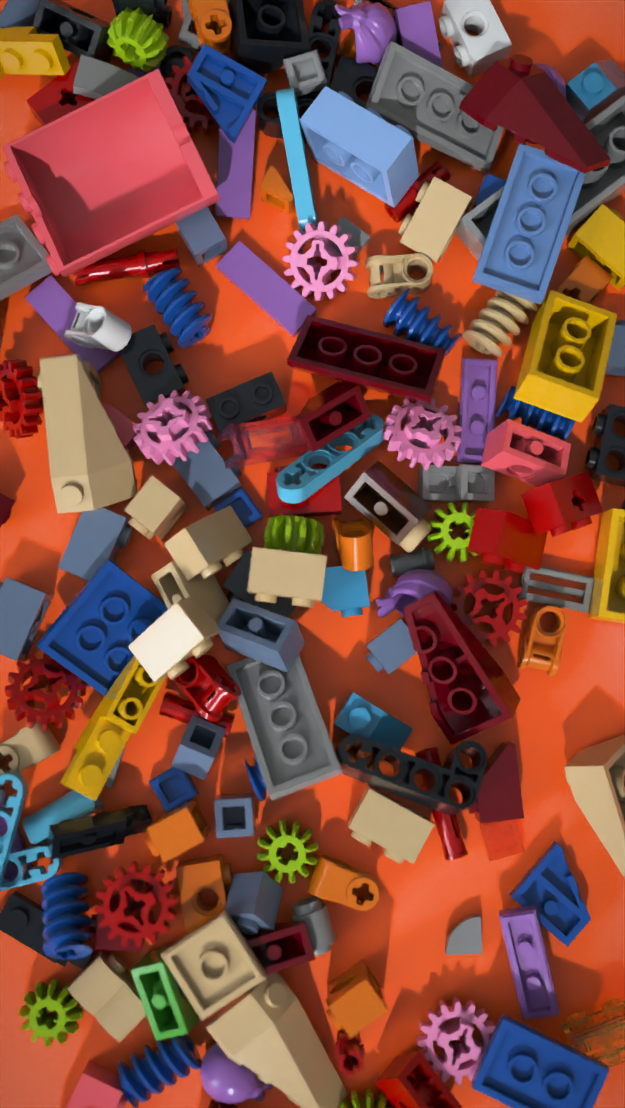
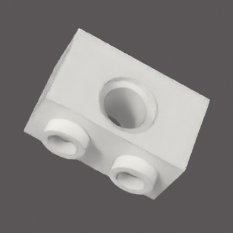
M444 0L441 17L439 18V27L443 36L450 38L454 46L456 62L460 68H465L469 78L487 71L495 61L508 58L512 43L490 0ZM466 31H475L479 35L473 36L468 34Z

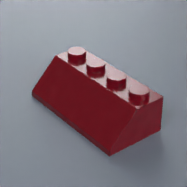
M307 315L288 356L287 365L295 370L312 375L356 384L378 392L432 405L446 350Z

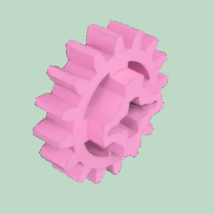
M320 221L317 230L314 223L305 224L306 233L302 230H296L294 236L297 242L291 241L285 245L292 251L291 255L283 257V261L291 264V268L284 272L285 276L294 275L296 279L291 286L296 288L302 285L304 287L302 296L304 297L310 296L314 291L315 300L324 299L325 292L329 299L337 297V289L341 292L349 289L346 280L353 281L357 278V275L351 269L361 263V261L352 257V254L357 252L359 247H350L348 245L352 238L351 233L339 235L341 231V225L339 224L333 225L329 230L328 221ZM314 238L312 247L306 253H303L305 245ZM333 242L339 247L342 255L335 250ZM321 255V258L327 259V265L322 266L321 263H316V257ZM302 267H303V268L307 271V273L310 275V279L305 275V273H304ZM337 269H342L339 276L332 283L328 284L331 280V274Z
M172 390L170 398L166 399L163 394L158 395L159 402L157 404L148 402L146 405L149 411L147 413H138L137 415L142 423L133 426L134 431L137 433L134 441L139 446V449L147 459L152 458L158 465L164 459L169 466L173 465L176 457H180L185 462L187 461V453L189 451L199 453L200 450L197 444L199 442H208L209 439L204 432L213 428L209 421L212 416L198 395L193 397L186 390L180 397L176 390Z
M406 398L403 400L401 407L394 405L391 414H388L384 425L386 429L383 439L390 441L387 448L388 451L397 450L399 452L396 459L399 462L407 458L410 460L409 467L414 468L417 462L422 463L424 470H428L431 462L440 468L444 460H452L455 451L458 450L462 439L459 436L462 427L455 425L458 417L446 414L447 405L440 408L435 407V399H433L432 405L418 401L412 404ZM404 422L406 425L404 430L401 431L400 425ZM442 435L444 436L443 444L440 443Z
M454 997L452 1006L447 1007L442 999L439 1000L441 1010L436 1012L431 1008L427 1009L430 1021L420 1020V1030L425 1034L417 1035L416 1040L418 1046L424 1047L420 1052L427 1061L429 1060L432 1068L436 1072L440 1070L442 1081L445 1083L449 1076L452 1075L455 1078L456 1084L461 1085L462 1076L468 1075L472 1081L475 1075L474 1072L477 1070L492 1037L491 1033L495 1030V1025L492 1020L485 1021L488 1015L483 1007L475 1012V1004L472 1000L469 999L465 1006H461L458 997ZM473 1023L480 1029L481 1041L472 1035L474 1030ZM460 1035L463 1036V1042L457 1041L455 1046H452L451 1039L458 1040ZM433 1040L437 1042V1045L443 1047L441 1058L433 1048Z

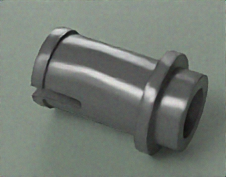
M422 546L419 551L395 555L390 554L393 577L402 575L409 570H435L432 548L425 549Z

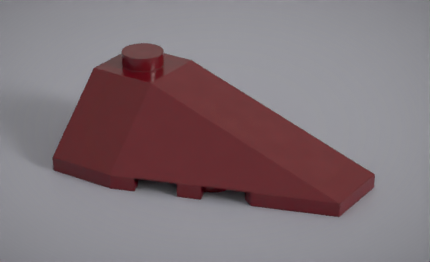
M514 54L510 58L495 61L460 103L459 109L484 127L495 131L498 126H501L515 133L514 141L523 145L526 142L539 144L545 147L544 153L546 156L584 174L608 166L611 160L546 72L534 65L533 60L526 55Z
M434 590L406 605L403 610L414 650L418 652L422 671L420 673L423 684H426L428 689L431 714L449 743L453 745L512 718L520 702V696L502 668L437 591Z

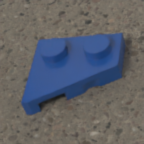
M206 44L202 46L187 73L189 84L227 138L235 144L267 85V79Z
M554 841L509 895L522 907L536 905L539 922L568 947L591 920V917L578 892L579 888L564 858L562 847Z

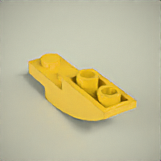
M35 26L0 28V80L5 74L65 75L71 68L59 34H37Z
M133 656L108 690L73 748L77 752L61 779V784L91 800H97L130 735L137 734L166 677L154 682L137 658Z

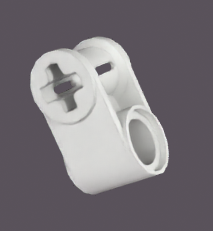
M77 302L75 306L77 310L75 319L70 330H66L64 333L66 339L89 349L99 348L114 352L122 350L128 344L132 334V327L129 323L102 306Z

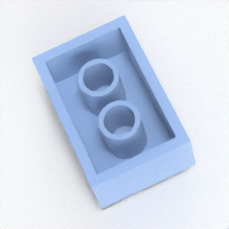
M325 86L300 118L312 159L393 208L396 207L419 176L412 134L401 125L394 126L383 120L382 116L374 109H364L357 105L348 94L342 91L337 93Z

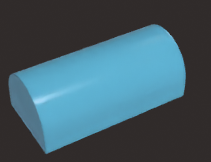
M72 790L23 819V828L31 844H42L49 839V825L57 824L67 819L76 820L88 817L102 809L104 803L100 796L94 801Z

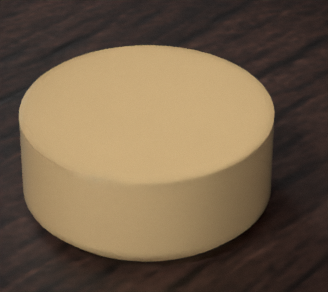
M422 518L399 545L407 553H411L432 530V526Z

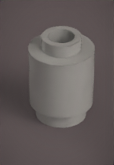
M316 896L294 903L292 905L294 911L291 915L293 922L305 921L314 955L318 956L329 952L332 949L331 944L337 940L327 905L322 903L321 898Z

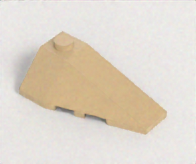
M72 354L40 358L50 477L57 514L93 511L135 497L138 490L133 459L128 449L124 448L116 433V426L111 417H108L98 398L99 394L79 355Z
M624 734L580 750L564 766L566 781L570 785L575 802L625 878Z
M278 972L267 975L265 980L228 1003L206 1026L208 1032L229 1059L238 1065L243 1064L258 1074L257 1078L266 1084L271 1083L286 1093L287 1098L301 1108H337L348 1094L298 998Z

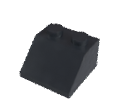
M229 0L228 10L232 21V31L230 34L232 60L257 74L268 75L283 67V59L309 52L310 45L303 0Z

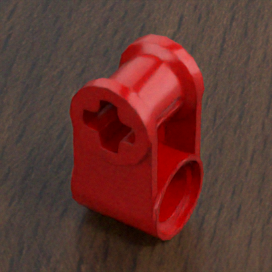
M203 654L198 658H195L193 655L186 661L189 668L174 680L204 718L218 722L223 717V710L230 701L238 699L241 695V688L212 655Z

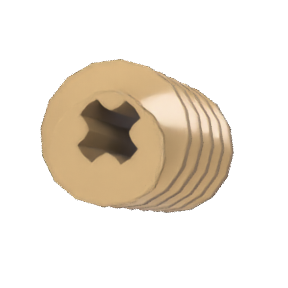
M497 290L496 297L489 299L487 308L479 312V319L473 320L470 323V330L463 332V338L478 352L501 357L503 351L498 344L510 346L512 341L507 333L509 332L513 335L520 334V329L515 322L517 321L524 325L528 324L529 318L524 311L536 314L538 308L534 302Z

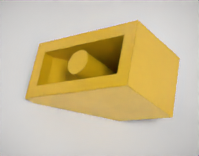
M602 203L574 234L567 247L581 259L588 254L614 277L610 284L620 291L625 285V222L619 212L607 208Z

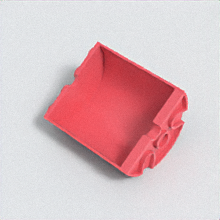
M159 69L2 146L8 158V161L4 162L5 169L14 183L18 182L22 189V192L17 194L25 211L28 214L32 213L36 223L31 225L39 242L42 245L46 244L50 252L45 257L55 276L61 274L66 277L220 201V197Z

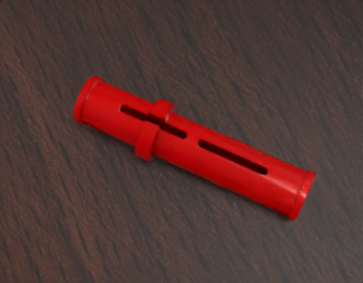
M173 247L172 249L146 253L145 249L138 250L135 255L99 260L74 272L73 276H77L74 281L76 286L140 275L142 278H150L152 273L180 267V260L177 257L178 250L177 247Z
M437 747L415 753L416 757L441 766ZM422 775L424 784L421 785L422 790H427L428 782L426 778ZM432 809L445 860H455L466 856L468 852L462 838L456 814L448 815Z

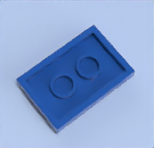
M502 1013L471 1084L473 1089L511 1108H593L610 1070L607 1064Z

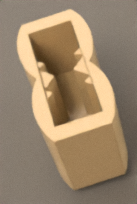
M102 950L75 977L69 985L68 991L84 1009L94 1015L100 1025L113 1038L121 1042L146 1016L133 977L126 971L128 968L126 962L117 953L112 952L110 954L106 950Z

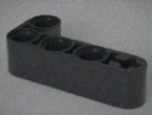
M322 0L314 6L308 29L309 52L317 50L318 53L328 56L320 59L327 79V87L330 88L342 39V30L339 25V19L342 16L335 9V5L338 4L337 2ZM326 23H329L328 34L323 32ZM322 90L297 97L300 118ZM276 92L265 93L259 98L257 103L259 128L266 136L284 140L280 116L277 118L265 116L271 111L279 113ZM303 132L304 143L307 144V141H306V138H305V135H304V132Z
M349 735L335 748L343 775L448 815L459 814L475 803L487 764L486 750L481 744L471 740L462 742L450 751L445 758L443 767L361 735ZM349 748L354 750V757L357 758L354 762L349 760L350 754L347 752ZM460 753H465L470 757L472 761L471 769L463 766L460 761ZM371 755L373 758L369 762L367 758ZM379 761H387L392 765L394 770L393 777L386 776L380 771ZM415 774H421L426 778L428 782L427 790H421L417 787L414 781ZM450 787H455L460 791L462 795L461 804L451 799L449 794Z

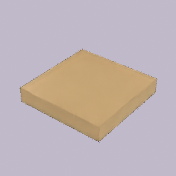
M224 910L161 953L163 960L201 1020L218 1011L267 977V973L227 910Z

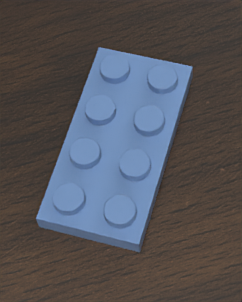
M519 143L472 282L541 305L586 173L584 174L546 156L543 150Z

